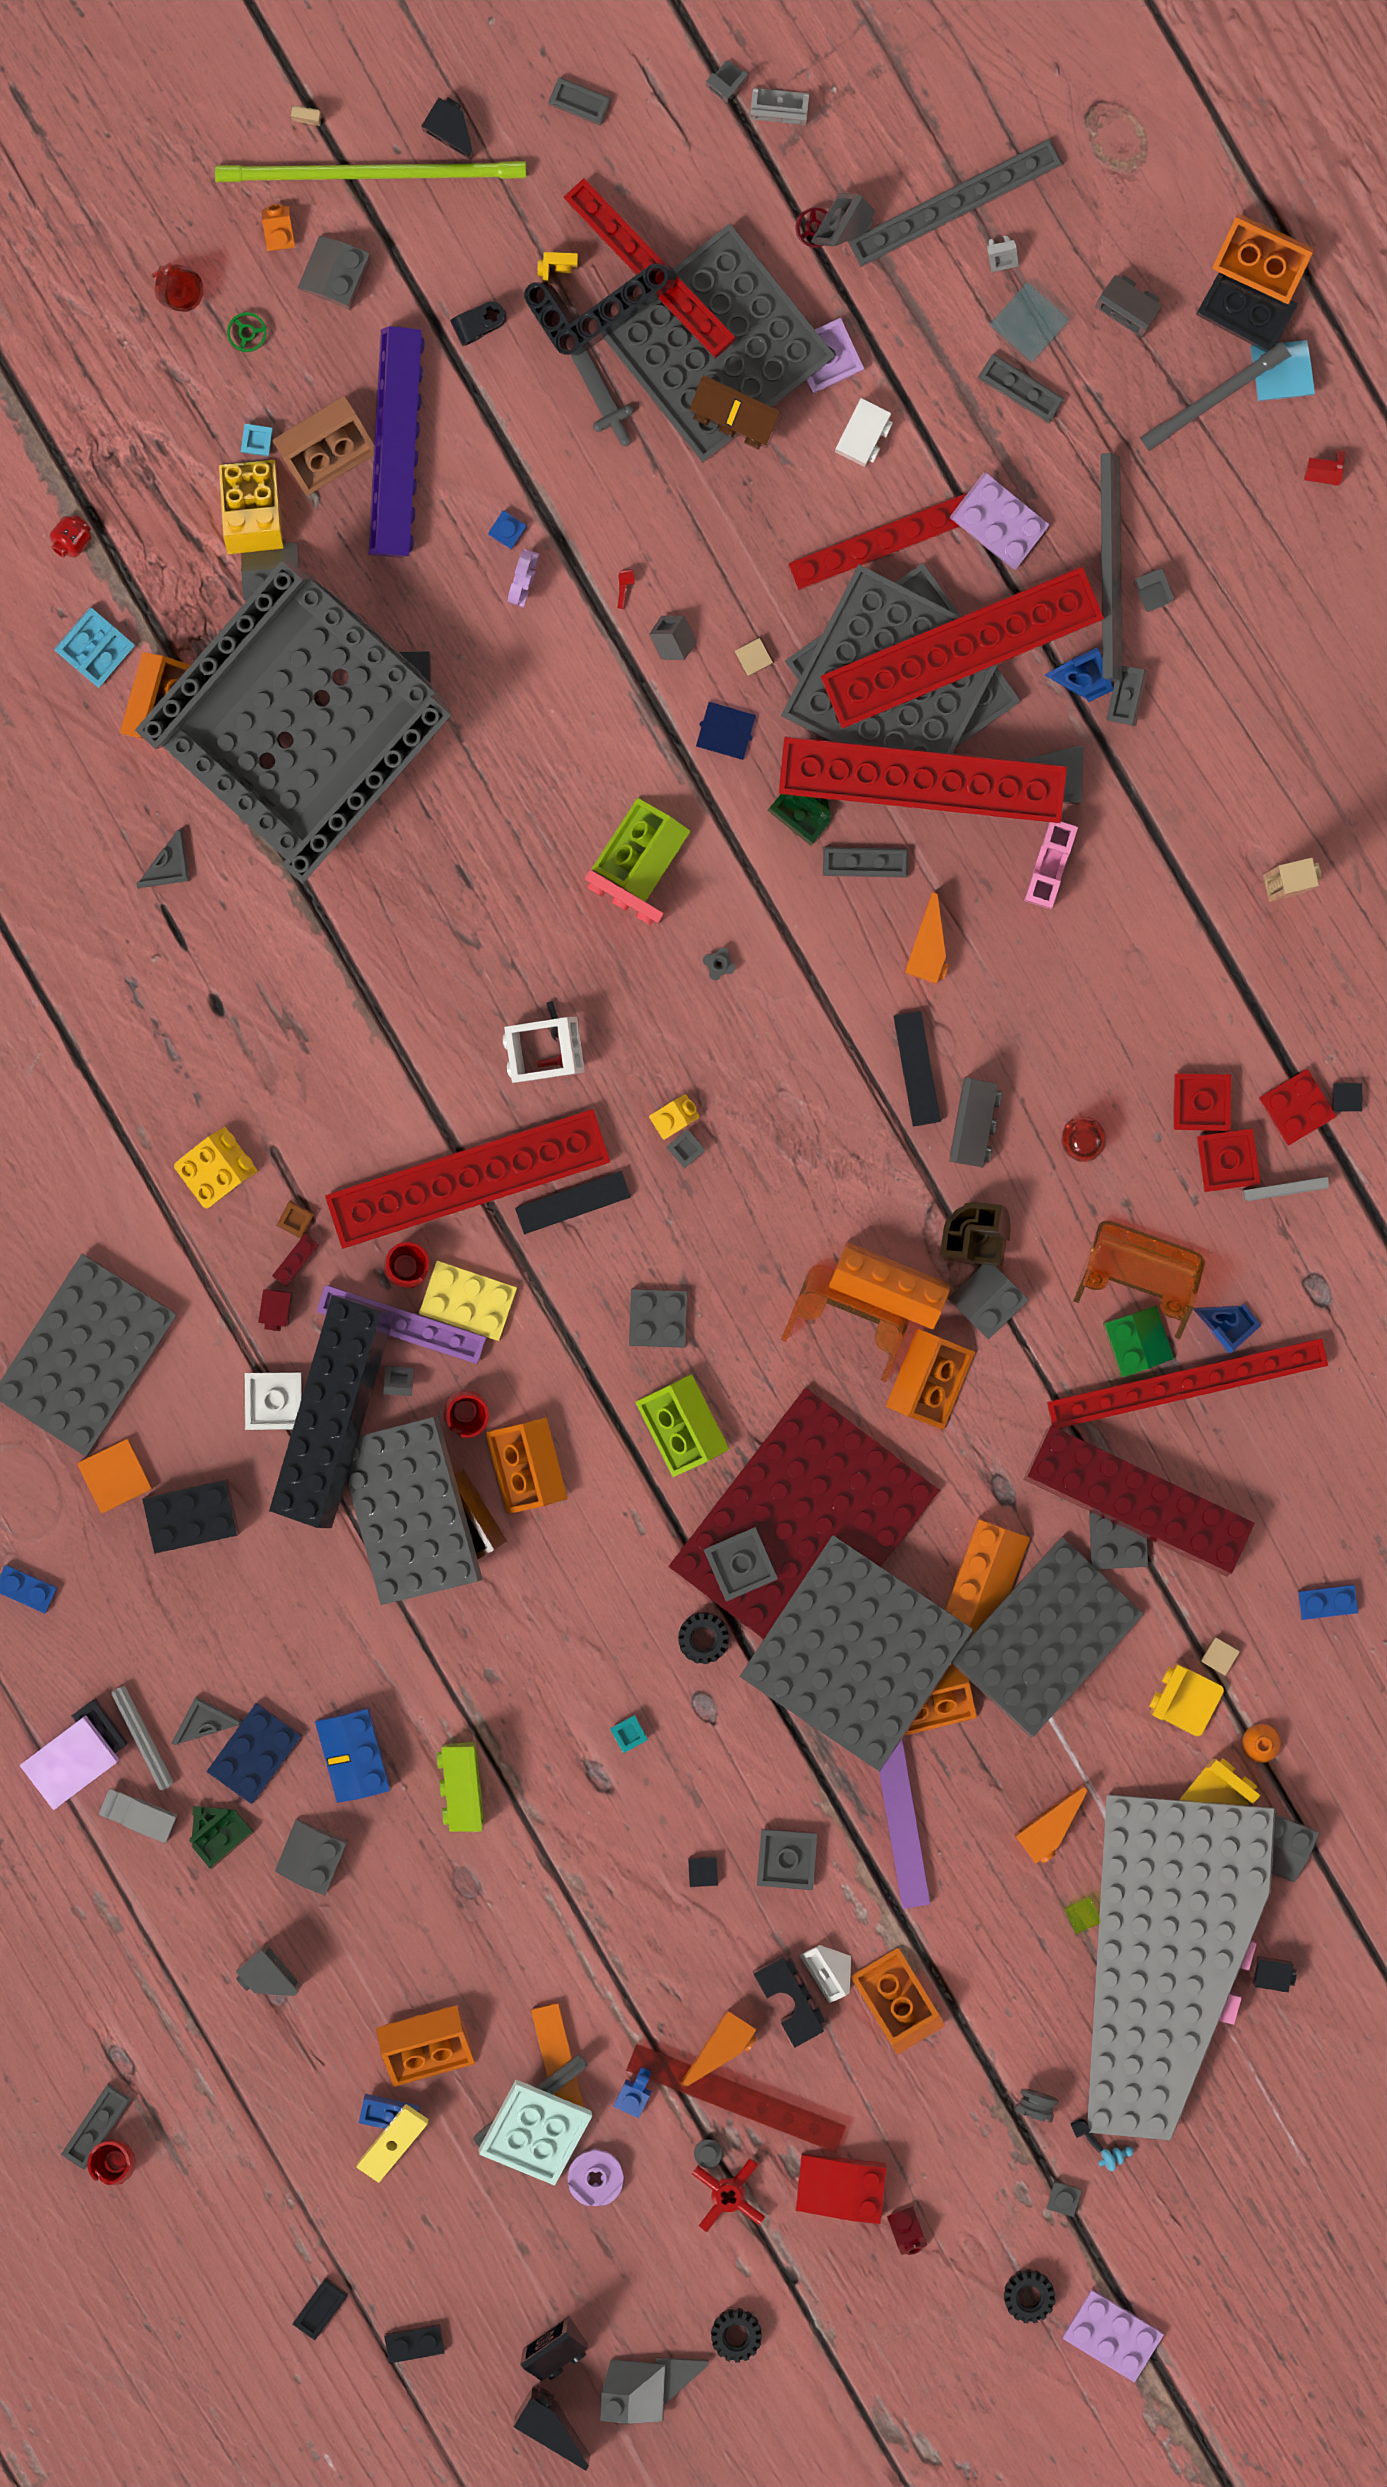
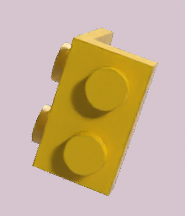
M225 1126L208 1136L174 1164L175 1170L204 1208L211 1207L235 1187L258 1172L252 1160L244 1153L236 1142L235 1137Z
M1175 1662L1173 1667L1168 1666L1161 1681L1164 1682L1160 1693L1155 1692L1149 1703V1707H1151L1150 1714L1195 1736H1201L1223 1695L1224 1689L1221 1685Z
M1222 1758L1220 1762L1217 1759H1211L1179 1800L1248 1805L1249 1803L1254 1804L1260 1795L1255 1791L1257 1786L1245 1776L1242 1780L1233 1773L1235 1768Z

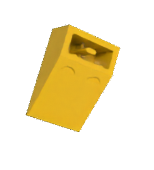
M275 460L219 465L223 536L227 554L283 549Z

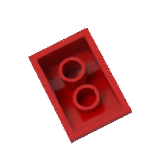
M801 2154L796 2211L854 2222L881 2224L886 2164L883 2162Z

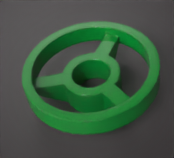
M244 312L231 319L227 328V336L235 349L249 353L258 350L264 344L267 337V329L265 323L258 315ZM252 316L258 319L263 327L254 329L250 324L243 325L238 318ZM234 322L239 326V336L242 339L240 347L234 344L230 335ZM245 328H250L253 333L251 337L245 338L242 336V331ZM264 332L263 338L257 346L244 349L246 343L254 340L256 334Z

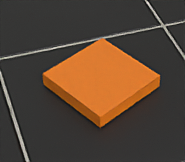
M129 1439L77 1463L101 1514L153 1489Z

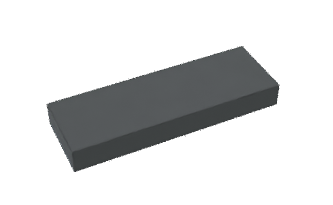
M995 354L991 355L977 378L1048 424L1064 398Z
M823 847V876L907 878L908 849Z
M108 2083L61 2155L85 2170L90 2152L96 2145L104 2141L132 2098Z

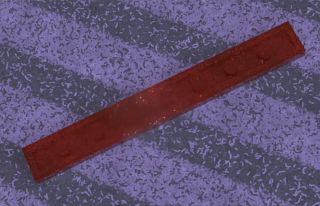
M638 2043L635 2045L626 2071L638 2075L641 2067L652 2071L649 2080L835 2153L846 2128L844 2124L712 2072L684 2087L680 2083L691 2067V2064Z

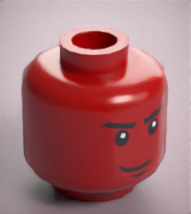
M77 515L63 517L49 534L50 540L53 543L51 546L52 550L62 558L66 555L73 558L79 556L91 542L90 526Z

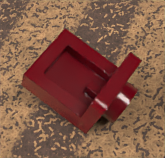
M913 2206L887 2216L901 2255L917 2254L923 2247L927 2246Z

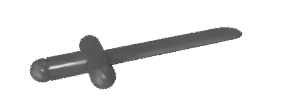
M587 350L578 356L571 355L603 416L599 421L594 422L593 429L596 432H601L611 426L622 446L630 445L631 438L622 420L631 416L634 413V408L631 405H626L620 409L617 408Z

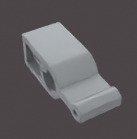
M109 1788L98 1814L163 1843L168 1841L178 1817L175 1813L141 1799L128 1796L112 1788Z

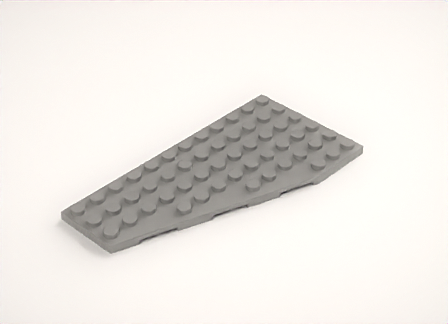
M1111 1794L1106 1796L1087 2122L1090 2129L1089 2133L1171 2140L1173 2138L1265 1904L1271 1894L1276 1808Z

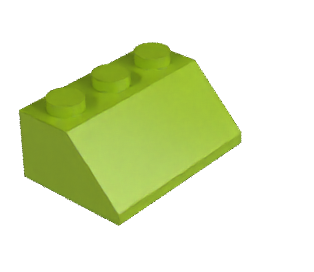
M637 798L592 869L645 902L684 843L690 830L669 815Z
M692 1374L635 1402L672 1477L704 1464L730 1450Z
M476 1741L444 1744L441 1747L442 1752H437L438 1769L444 1770V1780L439 1781L441 1797H446L447 1808H442L444 1825H449L450 1832L482 1831L484 1828Z

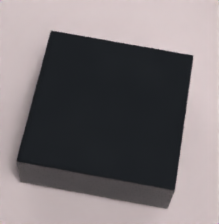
M1333 1083V1112H1361L1362 1083Z
M716 1857L688 1858L690 1887L718 1886Z

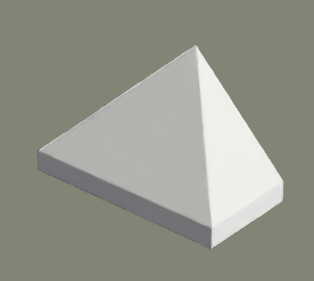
M821 1945L800 1955V1958L828 2003L850 1993V1955Z

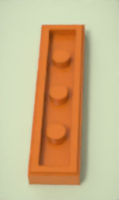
M558 2002L531 2009L547 2078L572 2059ZM577 2076L552 2094L584 2108Z

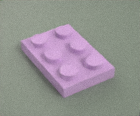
M984 472L949 517L1014 570L1017 569L1049 526L1041 517Z
M1091 2289L1062 2335V2339L1135 2383L1164 2333Z

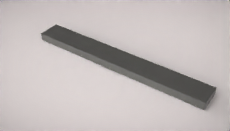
M1048 139L863 233L862 236L849 240L848 244L861 268L1062 166V162L1052 142Z
M1102 453L1100 455L1102 615L1104 617V620H1102L1103 678L1111 682H1122L1120 457L1112 453Z

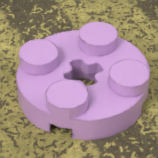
M522 550L514 573L515 577L510 587L508 603L525 607L529 593L528 589L532 586L540 553Z
M597 2148L584 2151L572 2161L569 2167L567 2178L569 2190L573 2197L584 2205H607L614 2201L622 2190L624 2179L622 2166L618 2159L607 2151ZM590 2172H601V2180L603 2182L600 2185L596 2182L590 2184Z

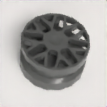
M1021 2088L1020 2093L1023 2097L1020 2103L1016 2104L1015 2111L1024 2116H1030L1032 2119L1043 2122L1047 2119L1049 2123H1052L1054 2118L1052 2112L1055 2105H1058L1059 2100L1038 2091Z

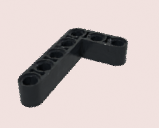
M649 265L576 320L555 288L550 284L540 282L529 284L525 289L524 298L556 350L564 355L578 356L671 289L676 282V273L668 265ZM659 270H662L665 275L664 281L661 284H658L655 279L656 273ZM637 286L642 290V296L638 301L633 297V291ZM542 288L545 292V298L539 303L536 294ZM617 302L620 312L616 317H613L611 307ZM555 312H558L560 316V322L557 326H554L551 321L552 315ZM592 319H595L597 330L592 334L589 331V323ZM572 335L575 339V345L569 350L566 341Z

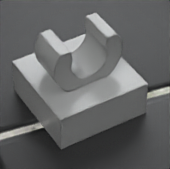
M1003 236V243L994 244L993 239L989 240L987 253L991 273L1019 266L1015 241H1010L1008 236Z

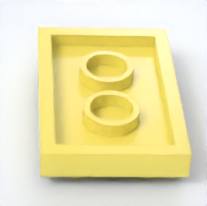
M436 1261L419 1314L499 1341L517 1287Z

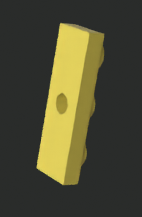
M405 2104L357 2162L356 2168L379 2183L426 2127L429 2119Z

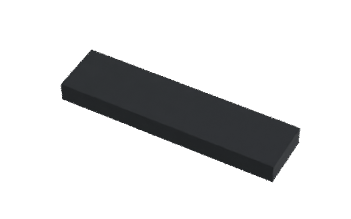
M917 1011L895 1015L893 1019L912 1126L941 1122L922 1013Z
M622 1171L516 1207L515 1210L525 1235L631 1197Z

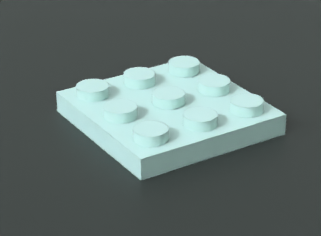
M515 2080L478 2149L479 2155L555 2186L592 2118V2111Z

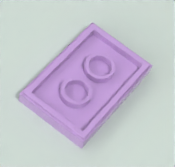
M85 1715L24 1761L20 1767L51 1808L55 1810L116 1764L119 1758Z

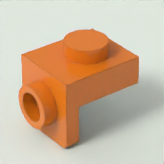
M273 204L261 210L267 252L294 248L295 240L289 206Z

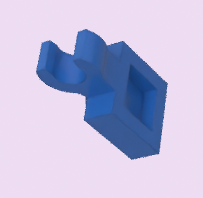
M641 2067L634 2082L626 2079L613 2107L639 2118L651 2094V2091L645 2087L652 2071Z

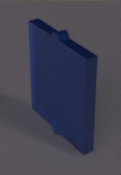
M708 702L704 719L699 723L701 730L696 747L743 760L748 742L752 740L751 731L756 715Z

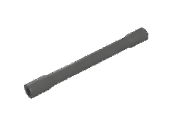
M1283 342L1279 343L1264 353L1257 361L1166 422L1157 425L1141 436L1140 439L1148 451H1151L1170 438L1173 433L1267 370L1273 369L1288 359L1291 354Z

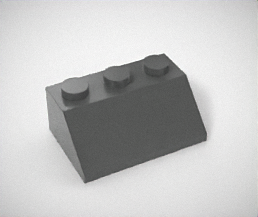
M971 1078L963 1079L949 1162L983 1168L984 1162L989 1163L992 1146H987L988 1137L995 1134L997 1119L992 1118L993 1109L1000 1106L1002 1091L997 1090L998 1084Z

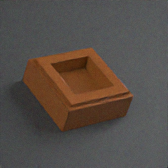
M289 1201L276 1226L301 1239L314 1213Z

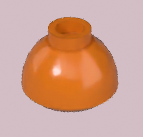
M1267 1724L1251 1726L1246 1730L1242 1738L1243 1752L1250 1760L1257 1763H1266L1273 1760L1281 1748V1739L1278 1732Z

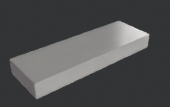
M1328 1177L1242 1190V1196L1245 1201H1253L1327 1189L1329 1181Z

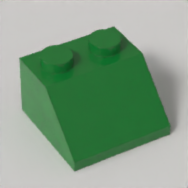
M1157 1305L1103 1323L1120 1377L1141 1372L1174 1359Z

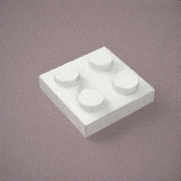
M302 1372L245 1373V1430L293 1429L302 1399Z

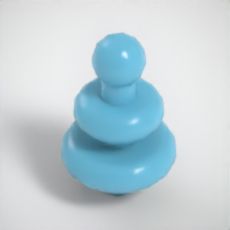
M1126 2146L1122 2151L1115 2147L1112 2149L1111 2154L1109 2150L1103 2149L1101 2152L1103 2160L1099 2161L1098 2164L1100 2167L1105 2165L1109 2171L1113 2172L1116 2169L1115 2162L1122 2165L1124 2157L1132 2156L1134 2150L1131 2146Z

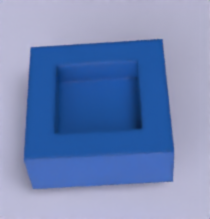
M503 510L488 532V535L512 550L527 526Z

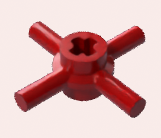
M749 2158L734 2179L724 2178L718 2181L699 2165L693 2170L692 2175L712 2189L711 2196L714 2205L698 2225L705 2232L709 2231L722 2212L739 2210L758 2225L764 2220L765 2215L745 2201L743 2185L758 2166L754 2160ZM723 2191H734L733 2197L735 2198L733 2200L731 2198H728L726 2201L723 2200Z

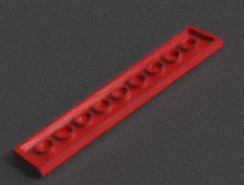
M1080 567L820 676L839 724L844 729L1104 620V617L1083 567Z
M785 736L779 794L1061 823L1067 766Z
M594 1109L325 1195L341 1248L345 1249L611 1162Z

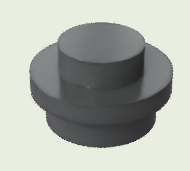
M705 2139L696 2145L694 2158L700 2166L711 2168L716 2166L721 2160L722 2150L716 2141Z

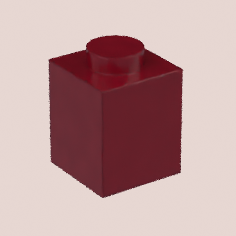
M263 1289L258 1323L265 1324L264 1329L281 1331V1326H288L293 1293Z

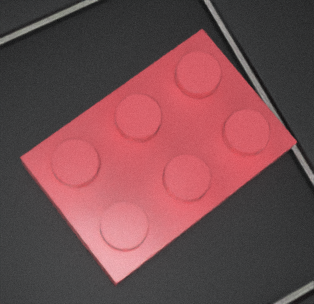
M592 870L585 877V880L589 883L587 886L589 890L603 897L604 893L614 897L611 902L625 911L631 907L638 912L636 917L651 926L653 921L659 924L662 920L664 913Z

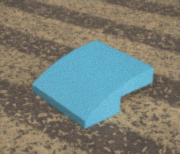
M1307 340L1283 343L1291 356L1273 369L1267 370L1255 378L1258 402L1313 396L1315 394ZM1251 346L1252 363L1257 361L1266 352Z
M89 607L56 645L54 650L99 688L135 645L94 609Z

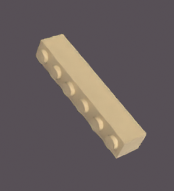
M1313 858L1279 865L1263 874L1269 902L1302 895L1318 887V881L1322 880L1319 863H1314Z

